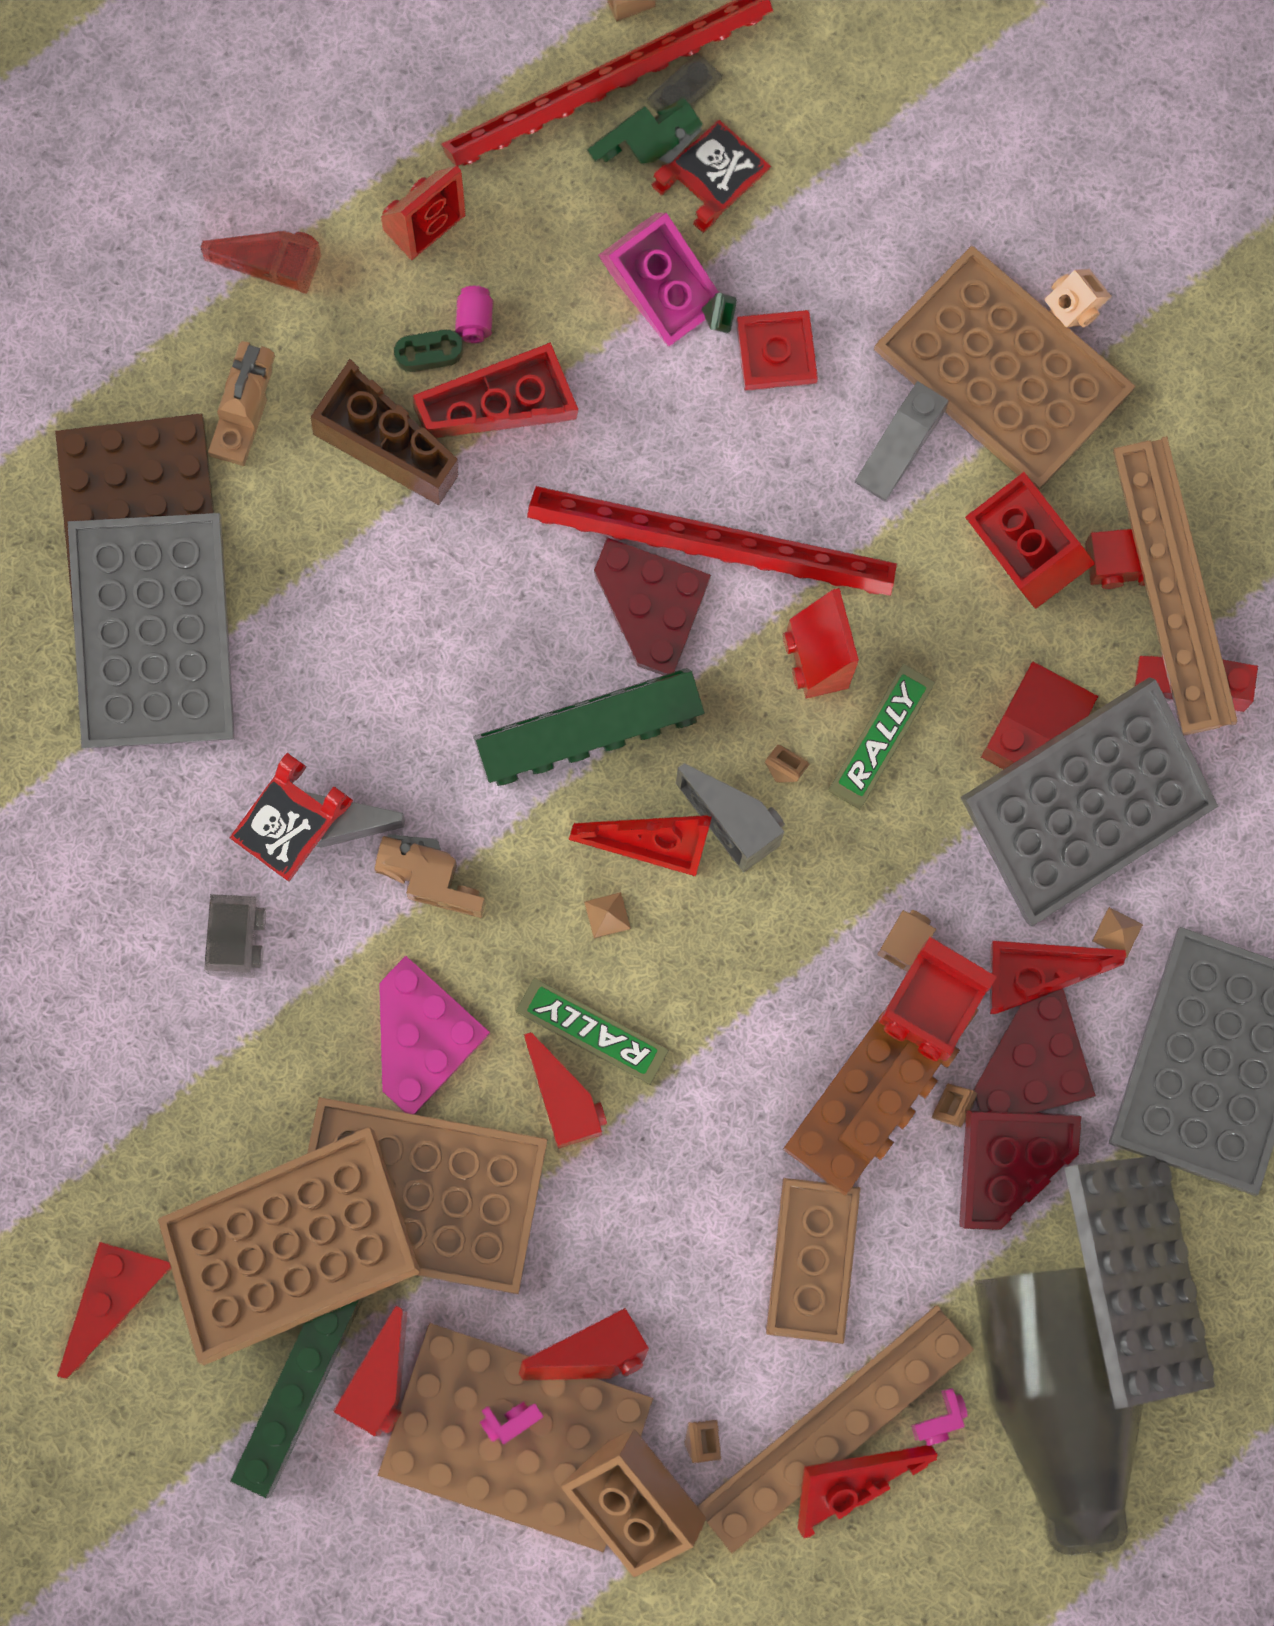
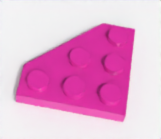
M405 955L379 983L382 1092L403 1112L415 1115L490 1035V1032Z

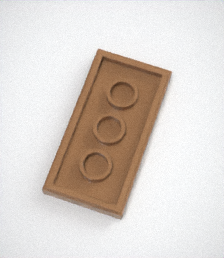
M783 1178L766 1335L844 1344L861 1187L852 1186L849 1192L843 1195L828 1183Z

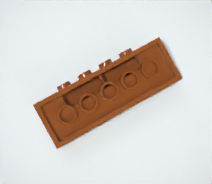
M976 1009L968 1025L973 1020L975 1015L978 1013L979 1009ZM883 1012L782 1149L843 1195L849 1192L874 1156L880 1161L883 1159L894 1141L888 1138L896 1126L902 1130L906 1127L916 1113V1110L910 1106L918 1095L926 1099L939 1081L933 1077L940 1065L948 1068L960 1052V1049L955 1046L951 1057L946 1061L939 1058L936 1062L926 1058L918 1052L919 1046L906 1038L904 1041H899L884 1031L885 1026L878 1022Z

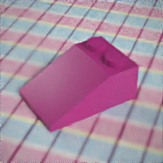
M654 213L598 255L615 282L668 347L706 320L701 309L716 293H719L667 213Z

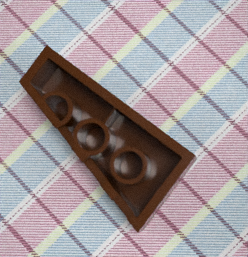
M349 359L311 415L313 435L433 503L440 505L458 478V459L424 427L421 428L411 419L409 413L401 405H396L383 393V389L373 379L369 380L359 370V366Z

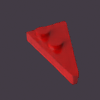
M702 815L574 823L569 840L696 876L712 817Z
M992 941L990 973L997 977L990 988V1014L1001 1013L1120 967L1125 963L1126 950Z
M99 1242L57 1374L58 1377L68 1379L75 1370L80 1368L88 1359L87 1357L104 1339L108 1338L128 1316L129 1312L171 1270L170 1262Z
M924 1445L804 1467L798 1519L800 1534L803 1538H809L815 1534L813 1526L834 1514L840 1520L850 1514L854 1508L865 1505L891 1489L888 1482L909 1470L912 1475L919 1473L931 1462L937 1460V1452L932 1445Z

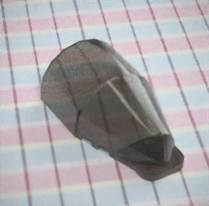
M1086 1268L1053 1270L975 1281L990 1402L1007 1434L1006 1436L1018 1457L1023 1472L1044 1514L1049 1544L1055 1551L1064 1555H1078L1118 1549L1127 1538L1128 1527L1125 1505L1143 1404L1118 1409L1114 1407Z

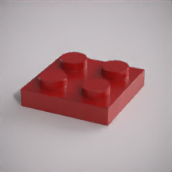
M809 310L737 317L736 326L744 391L817 384L818 375Z

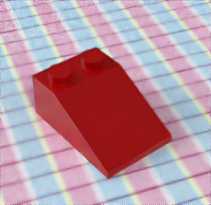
M456 165L435 171L428 178L422 177L414 183L409 194L400 201L398 199L392 201L384 209L381 216L383 231L411 261L466 216L462 171Z
M1022 472L965 516L1035 610L1095 565V562L1025 472Z
M840 588L831 590L789 619L788 632L783 633L787 654L794 653L797 667L792 668L794 683L797 690L803 688L805 699L849 689L859 662Z
M1032 661L981 758L1003 770L1089 716L1098 696Z
M395 1306L333 1411L374 1437L380 1436L383 1431L390 1433L402 1414L396 1408L401 1400L407 1312L398 1306Z

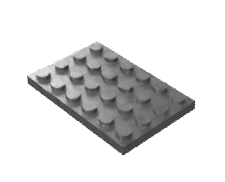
M209 513L69 521L68 536L81 748L235 739L221 514Z
M1150 677L960 797L1026 923L1031 926L1042 921L1218 807L1156 679Z
M1183 927L1177 929L1108 1144L1144 1157L1156 1156V1159L1169 1166L1253 1196L1259 1195L1274 1146V959Z
M1156 1156L1064 1167L1115 1409L1214 1388V1368L1207 1352L1205 1327L1199 1315L1196 1301L1197 1290L1191 1278L1188 1264V1248L1183 1241L1179 1222L1180 1211L1173 1195L1171 1185L1172 1174L1169 1166L1156 1159Z

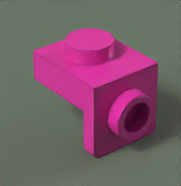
M953 1388L941 1391L948 1414L911 1425L916 1441L925 1439L927 1446L950 1440L948 1432L965 1427L963 1418L968 1417L966 1405L962 1395H955Z

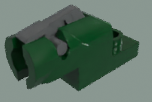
M684 97L673 104L657 110L658 115L653 117L646 106H643L589 146L586 151L595 162L602 158L606 163L622 151L619 144L624 141L640 164L653 163L657 160L671 163L701 131L703 123Z

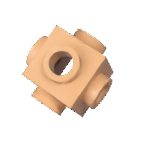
M1090 269L1074 270L1070 275L1065 274L1060 277L1051 287L1053 292L1044 300L1051 308L1050 313L1059 319L1065 327H1086L1099 316L1098 309L1112 296Z

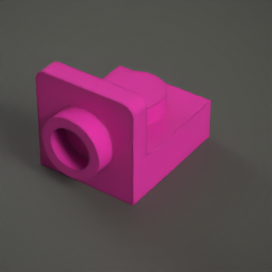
M523 1401L504 1414L508 1420L504 1425H501L491 1408L487 1406L481 1410L486 1418L480 1421V1424L492 1442L499 1438L504 1445L544 1416L535 1403L527 1407Z

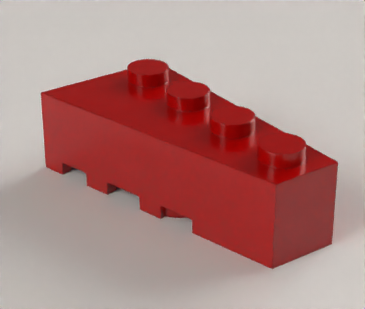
M551 342L413 395V407L421 426L435 438L576 420L579 411Z

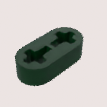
M438 330L407 335L400 338L394 346L396 364L407 372L451 366L456 364L463 355L461 337L452 330ZM443 341H449L451 346H457L451 348L450 355H444L443 350L439 349L442 347ZM406 347H413L415 352H421L415 354V360L408 361L407 356L403 355L406 353Z

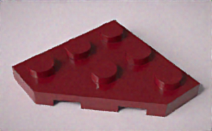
M607 537L595 566L594 575L628 643L637 666L660 675L675 672L710 582L711 574Z
M1064 989L1019 1005L1012 1021L973 1089L977 1093L975 1100L979 1111L1038 1113L1096 1096Z
M966 1110L959 1227L964 1229L1002 1230L1012 1220L1011 1216L1026 1202L1030 1203L1051 1182V1177L1064 1165H1069L1079 1155L1082 1116L1077 1114Z

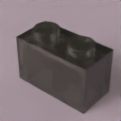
M210 894L204 971L209 976L255 978V968H262L263 945H257L258 930H265L266 908L260 907V901L257 897Z

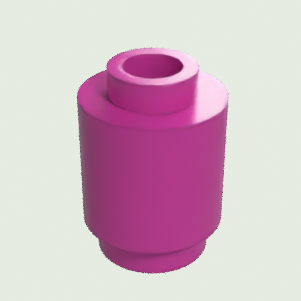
M466 286L461 289V295L457 297L455 332L467 343H481L492 334L493 299L490 297V291L485 287Z

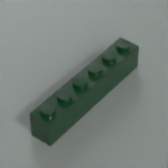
M684 668L475 735L473 739L487 781L489 783L496 781L497 786H502L517 781L519 779L517 774L532 770V773L535 775L555 768L554 762L568 758L569 763L584 760L590 757L589 751L603 747L604 751L621 748L626 745L625 739L638 735L640 740L653 738L662 734L660 728L675 724L676 729L697 723L696 717L705 714L693 672L688 668Z
M364 1297L304 1323L230 1482L261 1497H271Z

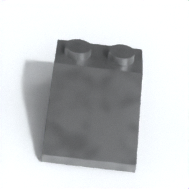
M685 763L678 767L676 785L700 816L708 815L712 817L709 828L743 873L780 846L784 835L782 827L785 824L773 807L767 809L761 801Z

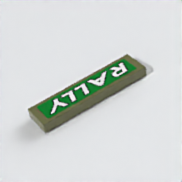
M905 664L901 666L832 782L828 792L861 810L935 685V681Z
M535 977L516 1009V1013L651 1085L669 1052L668 1049Z

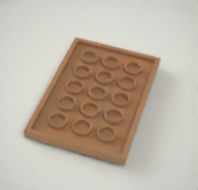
M973 245L962 254L874 347V351L913 385L919 381L949 400L945 412L1015 474L1019 476L1022 472H1025L1038 490L1056 474L1136 387Z
M318 1098L307 1154L370 1127L375 1131L420 1273L415 1276L519 1295L548 1139L327 1098Z
M370 1127L158 1218L196 1359L203 1366L420 1273L375 1131Z
M429 1323L400 1408L402 1414L394 1425L377 1476L604 1553L605 1541L575 1506L561 1486L604 1444L633 1428L641 1436L653 1398L598 1379L522 1380L519 1375L521 1362L530 1356ZM523 1401L527 1407L534 1403L537 1405L544 1417L504 1445L499 1438L492 1442L480 1424V1421L486 1418L481 1410L487 1406L491 1408L501 1425H504L508 1422L504 1414Z

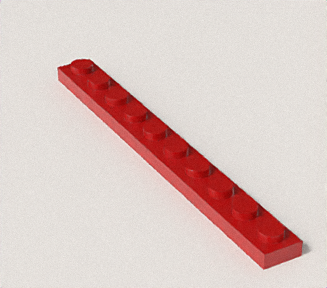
M733 0L442 143L445 155L457 166L473 164L479 160L480 155L492 149H503L511 144L512 139L522 134L538 132L543 128V124L555 118H566L575 112V108L585 103L601 101L607 96L608 92L618 87H629L638 81V77L648 72L664 70L669 66V62L681 56H692L701 50V46L711 41L725 40L732 35V31L742 26H752L763 20L764 15L773 11L770 0Z
M539 486L535 487L528 508L527 518L539 520L544 524L568 526L581 532H596L610 535L619 540L628 539L647 543L657 548L666 547L683 551L689 555L717 558L726 563L754 566L763 571L773 570L791 574L801 579L810 578L828 582L833 586L861 589L870 594L891 596L897 563Z

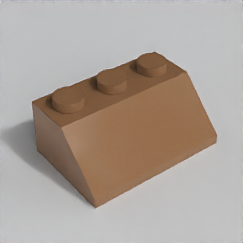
M634 1428L604 1444L561 1486L563 1491L633 1577L693 1548L707 1520Z

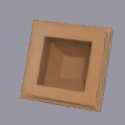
M777 745L765 761L767 768L777 783L797 782L809 766L806 760L781 745Z
M621 892L584 902L594 939L631 929Z
M1109 907L1092 942L1106 949L1126 950L1127 958L1143 924Z
M947 1083L932 1118L961 1128L966 1122V1110H972L977 1093L973 1090Z
M717 1420L688 1423L684 1445L692 1463L721 1460Z

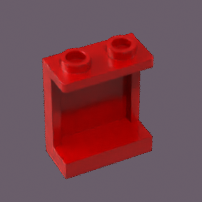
M929 937L923 944L878 1022L885 1026L884 1031L891 1037L899 1041H904L906 1038L918 1045V1052L926 1058L936 1062L939 1058L946 1061L951 1057L955 1050L954 1047L997 976Z

